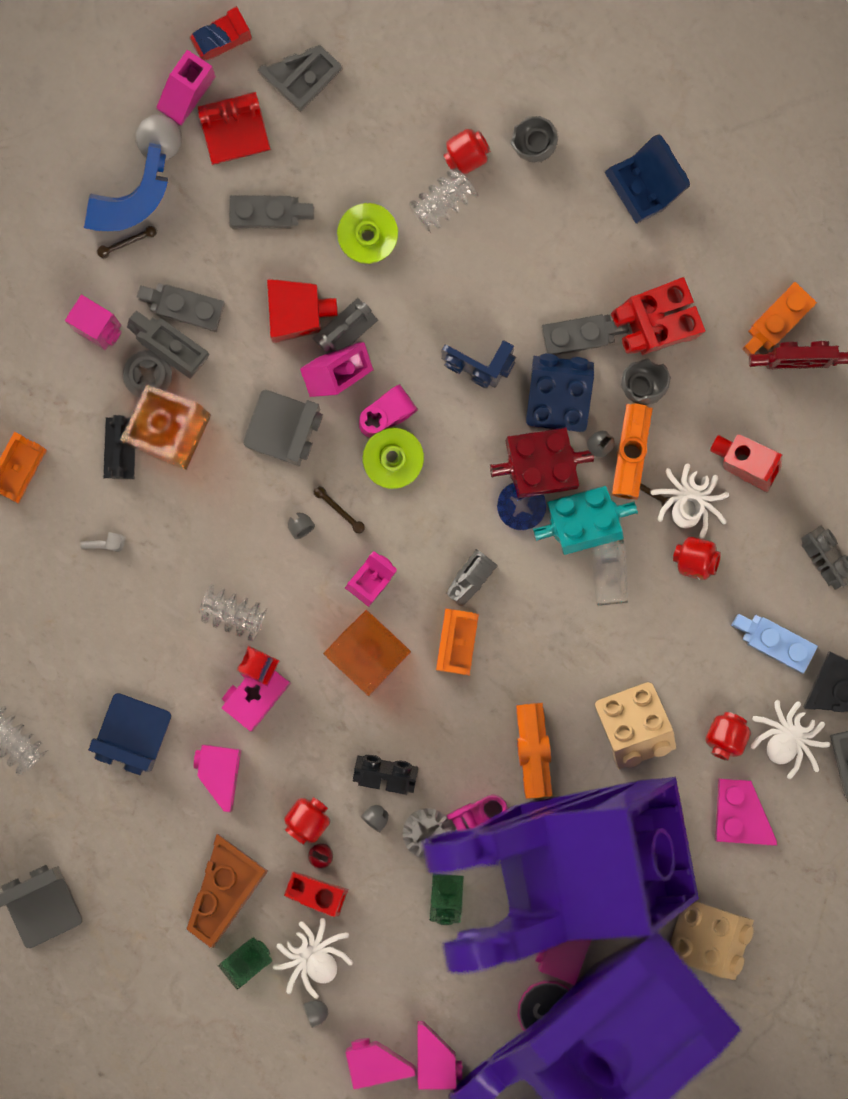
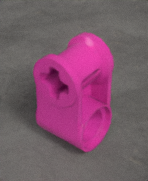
M399 384L361 412L359 421L360 431L366 437L371 438L374 434L407 420L417 412L418 408ZM369 416L372 419L379 418L378 428H375L373 425L367 426Z
M491 794L472 804L469 803L446 816L448 820L453 821L457 830L467 829L462 817H464L469 829H472L492 818L485 813L484 807L486 803L492 800L499 802L503 809L502 812L507 810V803L503 797Z

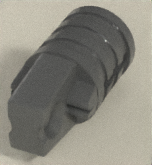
M475 549L467 563L459 570L446 594L456 603L464 606L481 589L483 583L487 581V578L491 576L493 570L498 565L482 552Z

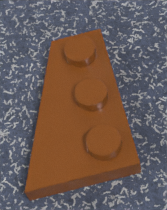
M220 834L216 835L213 844L215 846L205 869L206 874L201 890L197 894L187 925V930L210 948L215 947L268 872L267 869Z

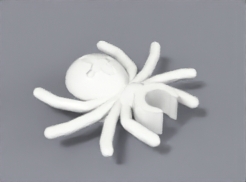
M687 463L683 469L681 485L673 476L671 470L667 468L666 474L679 490L661 488L651 490V495H677L671 497L661 508L658 516L659 522L663 520L667 509L676 502L673 506L672 518L681 528L695 526L703 513L701 539L705 538L708 530V511L705 507L715 514L722 524L727 523L723 515L710 503L706 502L723 500L729 497L728 492L721 495L706 496L713 491L718 480L717 475L712 477L710 484L708 476L703 477L702 483L699 486L694 482L697 471L688 476L690 464Z
M776 700L775 710L781 724L765 717L753 716V721L762 722L777 729H770L759 735L751 744V748L755 749L762 740L774 734L767 744V755L772 762L786 764L796 756V753L798 754L793 769L787 775L788 779H791L799 770L803 758L802 750L811 761L813 770L818 772L817 761L805 744L820 748L831 746L830 742H818L807 739L816 736L825 726V722H820L813 729L815 720H811L807 727H802L800 719L805 715V712L795 715L801 706L800 702H796L793 705L786 721L780 708V701Z
M324 918L320 919V927L316 939L310 928L301 921L299 926L309 937V942L305 934L297 932L296 935L302 939V946L294 947L288 940L287 946L289 950H287L281 943L277 944V948L289 959L296 960L284 964H274L273 969L283 970L298 965L288 982L287 994L292 993L294 982L302 970L301 978L306 990L315 999H318L319 994L311 987L307 973L312 980L318 983L332 981L337 974V963L328 954L329 952L341 957L349 966L353 964V961L344 952L333 947L324 948L337 940L349 937V933L345 932L321 942L326 926Z

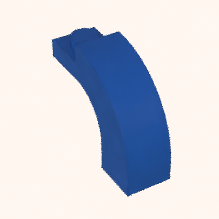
M149 143L142 181L133 192L122 197H106L90 193L84 228L96 231L124 230L142 222L157 208L164 196L168 183L167 177L156 175L157 172L163 173L166 154L160 153L161 145Z

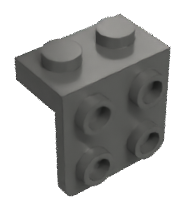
M263 390L244 437V446L300 467L302 459L307 460L311 452L313 443L309 442L312 431H318L323 418V414L319 413V404L309 400L303 403L269 390Z
M46 864L29 872L31 879L20 883L17 878L1 886L3 892L0 893V907L7 906L26 948H33L82 923V916L59 866L49 870Z

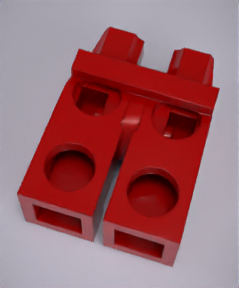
M684 277L631 296L620 307L611 312L612 319L617 327L630 324L632 334L622 338V344L627 354L641 352L643 356L674 344L697 339L706 332L696 306L688 308L694 303V300Z

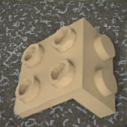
M647 682L596 701V711L611 744L618 770L625 767H635L644 760L655 756L662 757L670 753V751L677 749L672 726L652 683Z
M696 901L679 914L670 946L686 965L721 978L736 980L737 975L740 974L744 966L743 954L746 945L750 943L753 937L754 930L752 925L754 920Z

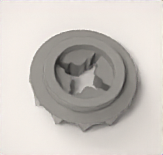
M429 808L420 809L411 814L403 827V840L407 849L420 858H425L423 841L416 842L422 834L419 822L427 828L438 824L439 827L436 828L433 836L452 831L447 817L440 811Z

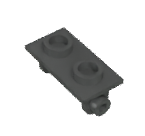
M357 298L319 331L313 339L328 354L350 346L372 327L378 319L373 315L370 307Z

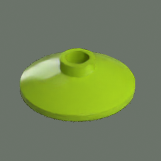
M361 203L351 207L341 217L337 228V238L340 248L350 259L358 263L372 264L382 261L392 253L398 240V227L393 215L384 207L374 203ZM371 231L374 237L372 240L366 241L362 238L363 233Z
M391 427L374 434L368 440L363 450L362 461L366 474L374 483L384 488L397 489L407 486L417 478L423 467L424 453L419 440L412 433L402 428ZM395 451L397 458L394 461H388L386 459L388 452Z

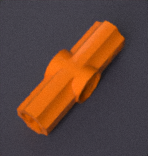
M626 404L620 444L617 450L612 496L628 500H637L639 497L653 408L646 405ZM627 445L636 446L640 451V456L629 458L624 452V447Z
M543 703L516 705L519 731L517 746L519 763L523 769L525 797L529 799L552 796L549 768L551 751L549 736L546 735Z

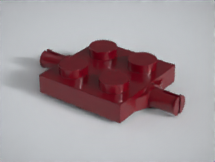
M814 341L810 343L811 346L799 347L798 342L779 343V347H776L772 352H768V354H749V367L767 366V370L828 368L831 365L848 364V352H839V346H830L829 341Z
M567 428L507 436L505 440L508 451L507 463L490 464V472L492 478L510 475L515 484L518 498L575 490L579 487L576 472L577 464L594 462V455L589 450L574 452L570 445Z

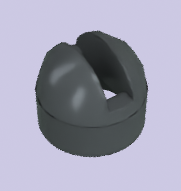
M598 431L587 441L589 451L598 458L607 456L613 450L615 444L613 436H610L607 431ZM601 441L603 442L604 447L599 445Z
M296 513L299 518L295 521L293 518H289L288 529L294 539L306 536L315 528L311 518L304 513Z
M374 805L370 806L361 818L374 830L381 832L388 822V813L382 806Z
M312 1000L303 1004L312 1028L326 1020L328 1008L323 1002Z

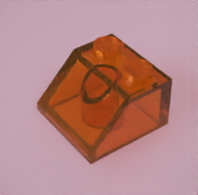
M146 384L121 441L160 461L187 470L211 414L197 402Z
M365 610L323 654L370 697L411 651L368 610Z

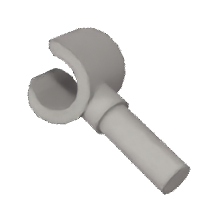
M109 532L107 541H82L81 549L100 548L120 552L124 547L126 537Z

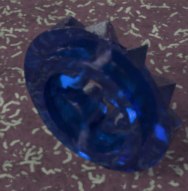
M514 483L509 484L502 490L498 497L497 510L499 517L506 526L520 531L532 529L541 522L546 512L544 494L530 496L528 499L527 507L533 513L532 515L522 511L514 517L516 505L510 498L522 501L526 497H517Z

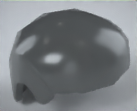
M541 116L527 117L514 127L511 145L520 158L531 163L543 162L554 153L558 142V132L553 123Z
M647 358L631 363L623 371L621 387L630 401L641 405L655 404L668 391L671 376L665 364L658 365Z

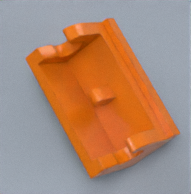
M14 432L0 457V494L19 504L47 449Z
M445 608L436 671L470 676L479 614Z

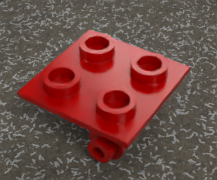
M256 92L197 106L212 165L271 150Z

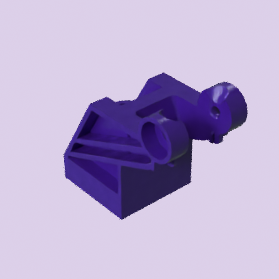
M676 777L639 780L514 805L472 829L442 833L427 838L422 842L428 872L430 873L456 872L484 865L497 866L500 864L499 861L501 862L509 903L508 916L492 927L464 930L458 932L457 940L442 942L447 970L452 973H471L487 970L504 962H518L521 959L571 940L651 936L699 899Z
M656 931L653 935L643 936L595 963L540 1020L497 1049L490 1058L483 1061L456 1085V1089L451 1090L448 1098L495 1099L506 1087L523 1080L529 1083L542 1099H671L712 1063L742 1029L660 933Z

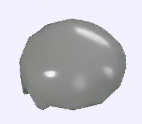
M151 115L144 119L136 131V143L141 154L147 157L149 143L161 145L160 153L166 154L165 161L174 157L182 143L179 125L172 118L165 115Z

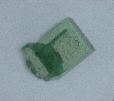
M433 874L430 921L437 922L440 925H452L461 922L464 876Z
M252 937L217 966L236 990H238L273 960L269 956L270 951L262 941H257Z

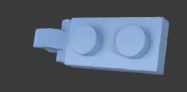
M738 614L731 625L745 633L742 640L746 641L747 645L802 674L807 669L818 647L778 624L757 615L754 616L753 620H750Z

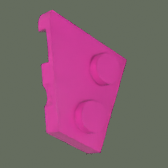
M718 779L715 841L777 845L775 835L751 781Z

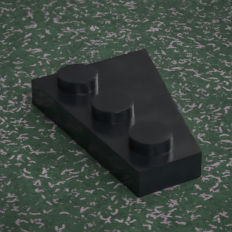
M828 651L803 706L804 709L848 712V659Z

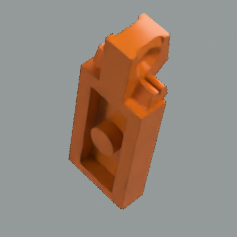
M794 282L751 326L752 328L748 333L753 338L742 350L748 356L749 354H755L762 346L768 351L817 302Z

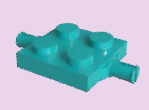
M602 486L548 501L547 505L551 516L550 524L533 528L536 541L554 536L560 543L563 554L567 555L624 539L620 518L638 514L635 501L617 506L611 500L607 486Z

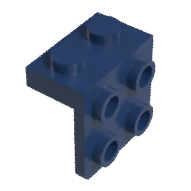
M660 134L653 136L632 157L609 167L605 171L606 176L636 224L662 212L690 187V181L686 172L681 168L670 146Z
M504 340L489 367L446 344L441 349L442 359L446 362L444 364L446 368L457 374H460L462 371L473 376L471 380L486 389L489 385L496 388L502 376L508 378L516 363L514 362L516 356L513 355L514 345Z
M553 354L533 355L526 423L532 427L567 428V431L576 432L585 431L588 424L594 382V362H589L582 357L562 359Z
M117 693L113 695L97 738L92 739L88 751L96 753L94 759L110 765H112L113 760L124 763L123 769L137 775H141L142 771L150 772L155 764L172 715L167 710Z

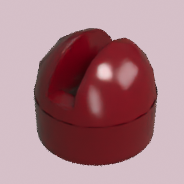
M324 843L315 844L308 853L310 864L318 869L328 867L333 860L332 849ZM314 851L327 856V862L312 856Z

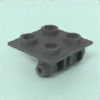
M820 525L814 531L801 538L804 543L802 547L810 558L820 552L821 555L813 559L812 562L815 563L824 558L826 562L817 569L820 571L826 566L830 567L823 571L821 575L828 586L832 585L836 590L848 584V556L840 554L836 548L838 542L834 534L829 529L824 530L822 525Z

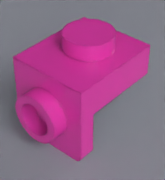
M373 551L362 567L347 583L345 589L370 607L389 584L397 569L388 558Z

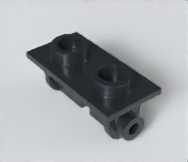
M123 415L106 417L104 479L135 478L137 418H126Z
M358 755L352 782H357L358 786L380 789L381 779L387 780L386 791L407 795V792L414 793L418 767L412 766L411 763L406 761L391 762L382 760L375 755Z

